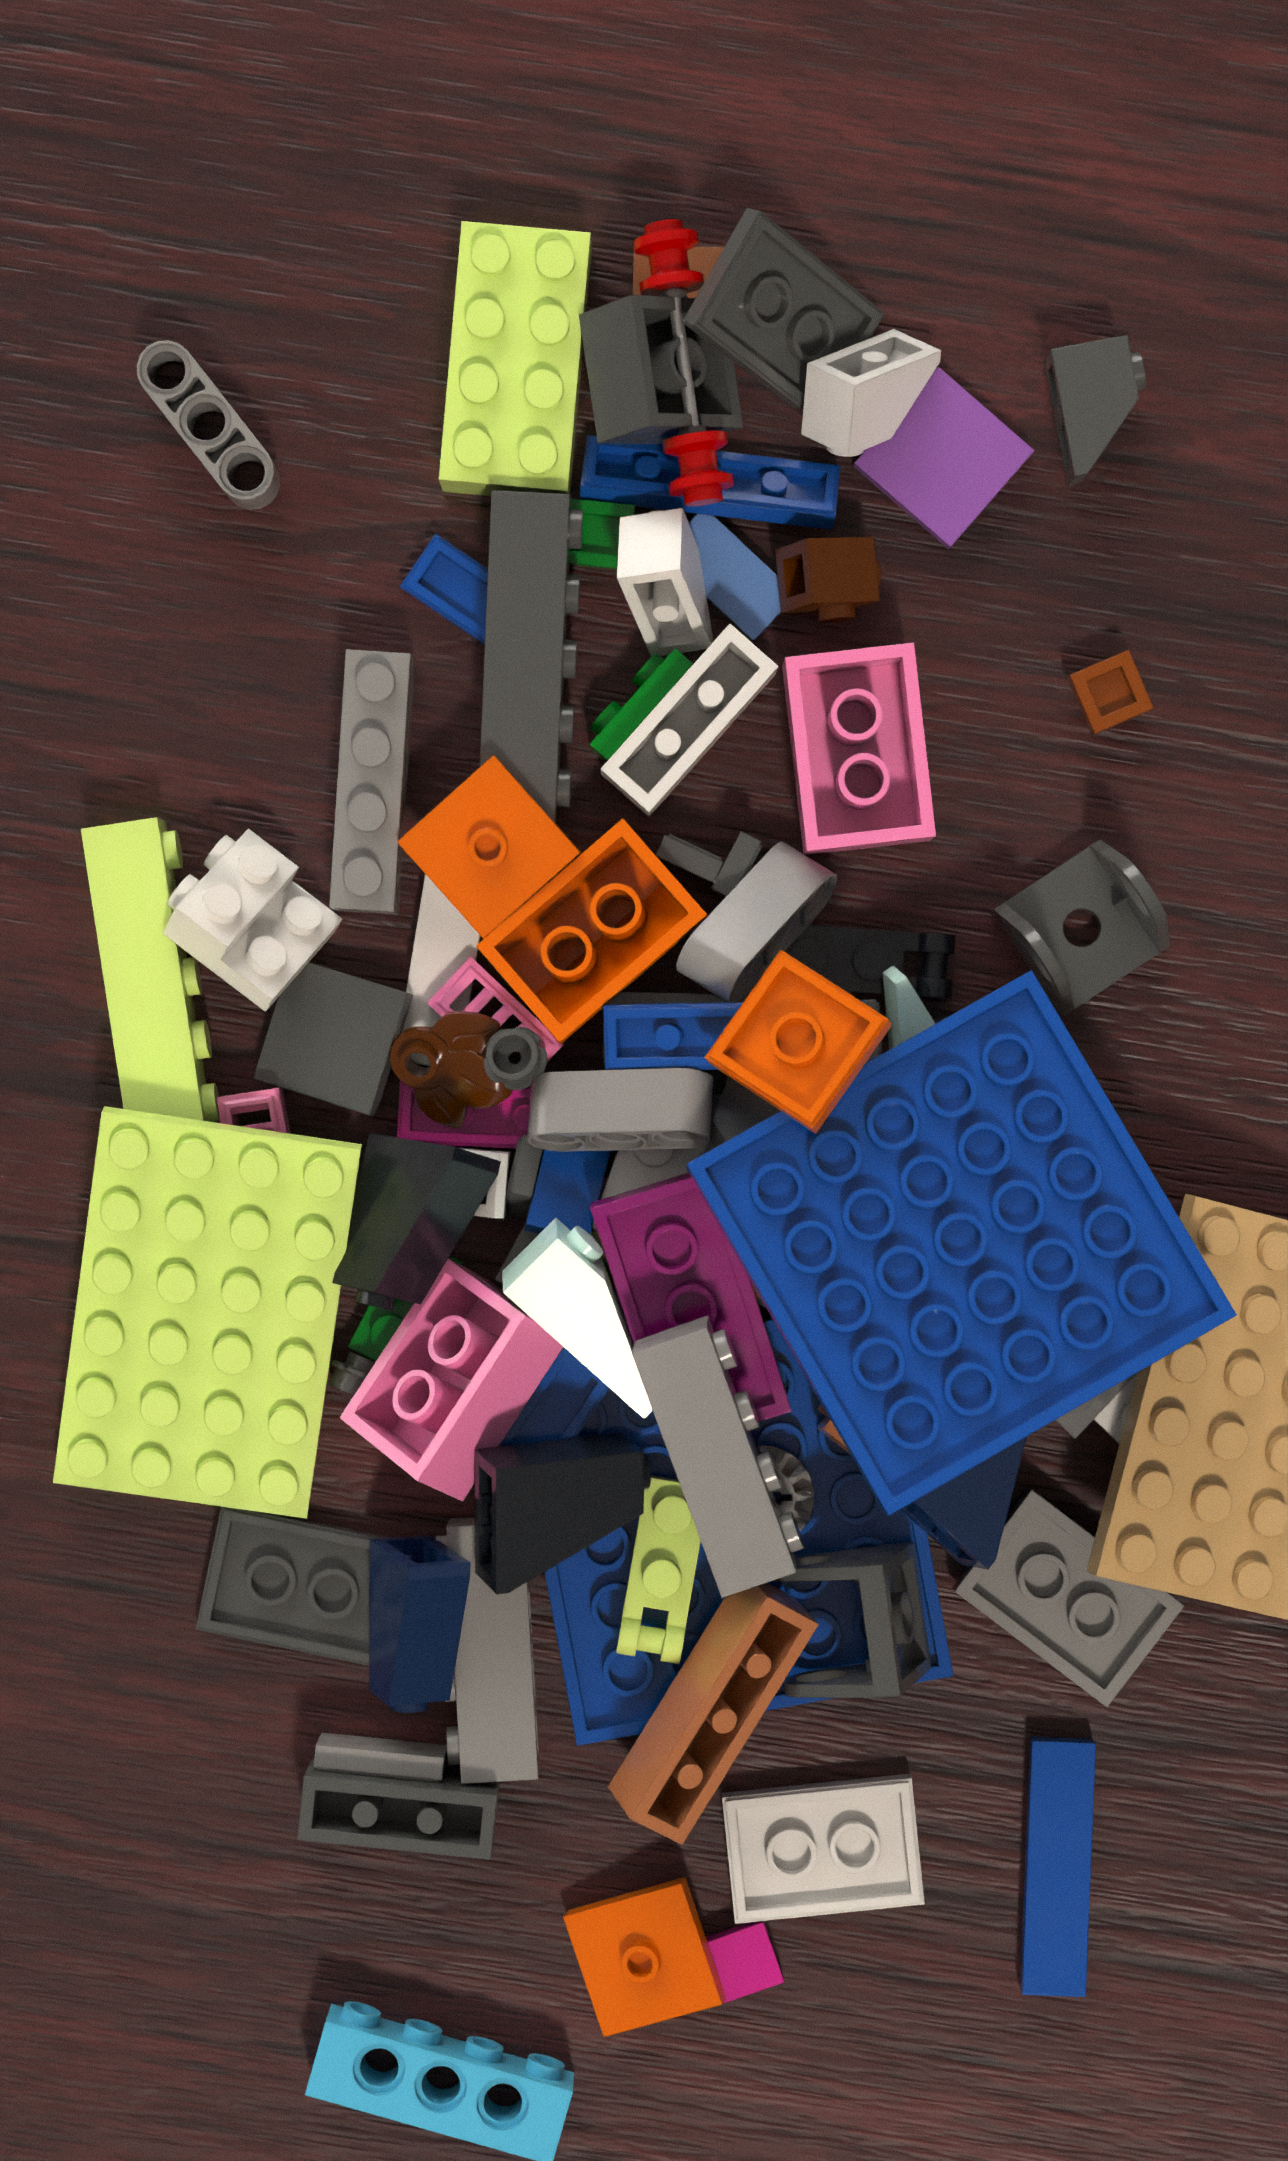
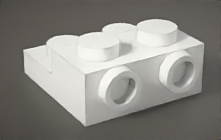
M247 829L237 841L225 835L215 845L203 864L209 869V872L200 881L189 874L178 885L167 902V905L174 911L163 934L266 1012L336 932L342 918L292 881L299 869L296 864L250 829Z

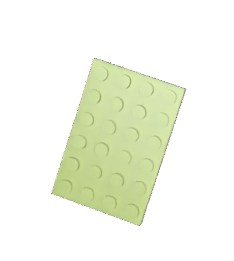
M104 1106L100 1119L53 1483L307 1519L341 1285L333 1284L332 1282L334 1273L347 1248L362 1144Z

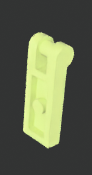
M651 1475L650 1487L644 1491V1513L639 1516L617 1641V1654L635 1657L637 1650L661 1654L660 1661L680 1664L701 1540L678 1479ZM643 1607L668 1611L665 1629L641 1625Z

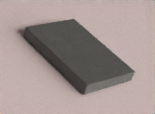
M747 208L682 323L803 416L807 363L871 338L885 313L764 213Z
M221 1507L195 1630L369 1666L370 1539L391 1537L291 1516Z

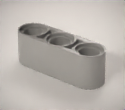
M165 340L157 341L147 346L138 359L137 377L153 402L231 501L237 506L248 510L261 509L269 505L278 494L280 474L264 447L189 351L181 344ZM174 361L185 365V376L178 386L172 389H161L155 386L154 377L161 365ZM206 412H218L225 416L223 431L212 440H201L194 436L193 428L195 422ZM246 462H257L262 464L265 469L262 483L251 491L236 489L233 486L235 470Z
M783 841L777 843L691 934L678 957L677 971L725 1002H739L759 981L780 950L785 952L823 910L835 889L837 875Z
M689 1068L543 1073L540 1076H535L531 1085L527 1133L528 1144L543 1150L561 1152L691 1149L706 1146L710 1143L713 1076L706 1072Z

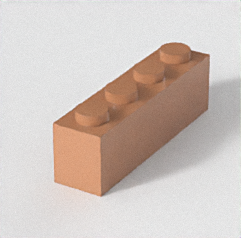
M764 1583L724 1598L608 1786L629 1819L683 1845L819 1625L792 1595L769 1583Z

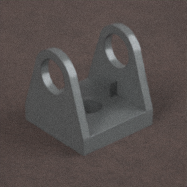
M1102 840L1091 844L992 910V913L1029 969L1033 971L1060 1016H1065L1170 946L1167 915L1153 889L1127 857ZM1074 910L1089 912L1097 922V936L1088 946H1075L1064 935V920Z
M915 1542L893 1543L797 1556L796 1573L773 1581L855 1580V1583H859L869 1659H866V1663L811 1670L788 1676L783 1682L784 1695L796 1698H881L901 1696L932 1669Z

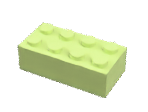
M468 221L461 222L439 482L443 492L491 496V490L570 494L583 355V339L579 314L587 310L592 254L591 232Z

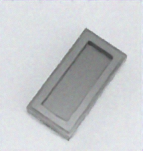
M321 1733L316 1743L314 1767L319 1771L439 1782V1780H442L445 1770L447 1745Z

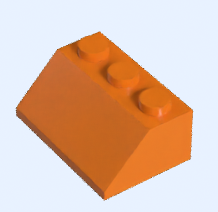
M622 818L478 943L476 947L557 1041L562 1044L599 1012L604 1005H607L705 920L708 915Z

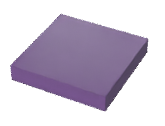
M938 366L893 437L866 449L856 460L853 467L949 550L1035 450Z

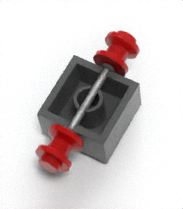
M661 220L644 226L645 235L633 241L635 254L649 258L651 276L639 283L641 295H629L579 314L597 442L599 444H663L665 454L678 457L680 476L669 483L670 495L683 496L685 506H703L722 501V490L734 486L733 474L719 470L716 451L728 444V432L743 428L735 367L733 361L682 323L695 298H687V293L701 289L705 282L703 273L689 268L687 251L699 244L698 232L693 229H684L682 220Z

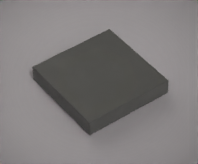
M309 962L277 999L253 1078L363 1114L376 1116L391 1070L390 1050L396 1038L403 1031L413 994Z

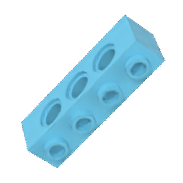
M354 2001L345 2002L343 2007L331 2004L305 2092L306 2096L531 2160H554L574 2087V2072L564 2070L565 2064L551 2056L538 2053L529 2054L527 2059L503 2052L504 2047L501 2044L484 2037L469 2036L465 2042L444 2036L439 2026L420 2019H407L405 2024L380 2017L381 2012L368 2004ZM373 2049H386L396 2057L398 2065L387 2072L376 2071L367 2064L364 2055ZM446 2066L455 2071L460 2081L452 2088L439 2089L427 2080L426 2073L433 2067ZM497 2084H509L518 2090L521 2098L513 2105L499 2106L489 2099L487 2091Z

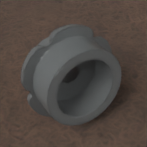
M525 1027L503 1029L495 1033L487 1042L486 1058L483 1062L488 1077L495 1083H504L505 1087L509 1090H522L531 1086L533 1078L542 1075L547 1065V1052L543 1047H540L538 1035ZM513 1053L521 1055V1061L518 1064L510 1063L509 1058Z
M349 1351L344 1363L336 1359L331 1361L330 1364L335 1366V1370L329 1385L355 1395L375 1362Z

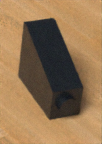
M369 1133L355 1189L347 1248L334 1273L332 1283L356 1289L355 1302L392 1311L395 1299L422 1304L497 1177L501 1161L457 1147Z
M621 1432L475 1449V1573L496 1595L510 1593L644 1513V1491L648 1490L651 1484V1468L644 1451Z

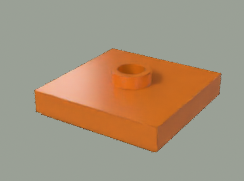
M495 755L487 760L397 841L483 939L581 853Z
M780 950L706 1054L705 1059L709 1064L816 1134L892 1024L888 1018Z
M686 1877L570 1909L563 1916L603 2037L723 2004L726 1996Z

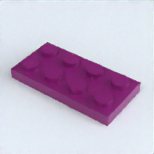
M682 1174L591 1202L590 1209L633 1342L708 1315L714 1332L725 1329L729 1336L738 1366L728 1369L736 1393L748 1390L758 1420L762 1421L791 1412L789 1399L752 1282L690 1174Z

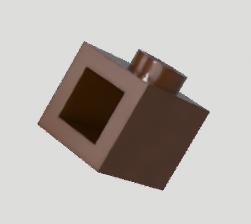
M874 537L806 538L775 549L781 613L817 612L819 623L842 622L856 619V608L880 601L881 567L875 555Z

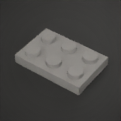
M1029 1487L1006 1517L997 1557L991 1567L987 1570L968 1566L952 1588L966 1601L1104 1706L1108 1707L1183 1609L1184 1605L1170 1593L1097 1577L1086 1571L1095 1536Z

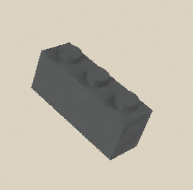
M311 1760L303 1778L297 1840L491 1860L500 1782L461 1784V1775L443 1774L442 1780H439V1782L319 1771L314 1767V1760Z

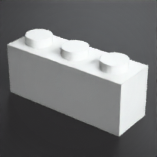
M729 624L601 768V775L644 814L650 817L776 675L778 665L733 625Z

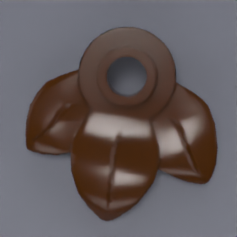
M448 1012L433 1027L417 1026L406 1029L394 1041L390 1050L392 1070L403 1083L414 1089L419 1108L432 1121L444 1126L460 1129L466 1119L467 1106L474 1109L489 1108L510 1097L513 1090L507 1089L502 1082H493L486 1074L483 1064L486 1058L483 1054L486 1051L487 1042L498 1032L500 1023L497 1020L475 1012ZM411 1054H424L430 1061V1067L424 1068L417 1065L411 1059Z

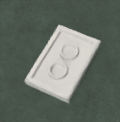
M910 1774L721 1793L735 1924L925 1904L913 1786Z

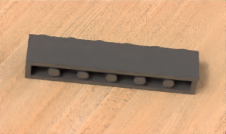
M491 490L480 767L495 755L550 818L558 824V807L570 808L572 769H561L560 757L561 743H573L575 705L563 704L564 678L576 679L578 642L577 640L566 639L567 613L579 614L580 575H569L570 548L582 549L583 510L572 509V497L570 494Z

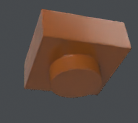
M1129 650L1070 674L1067 677L1092 736L1154 709Z

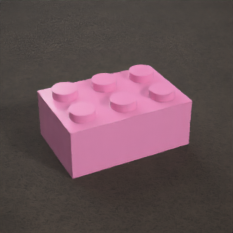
M914 642L785 657L782 664L803 854L812 855L925 842L936 837Z
M448 1258L422 1304H413L345 1408L340 1419L415 1480L463 1501L475 1483V1449L498 1447L563 1346L509 1299L502 1289L490 1280Z

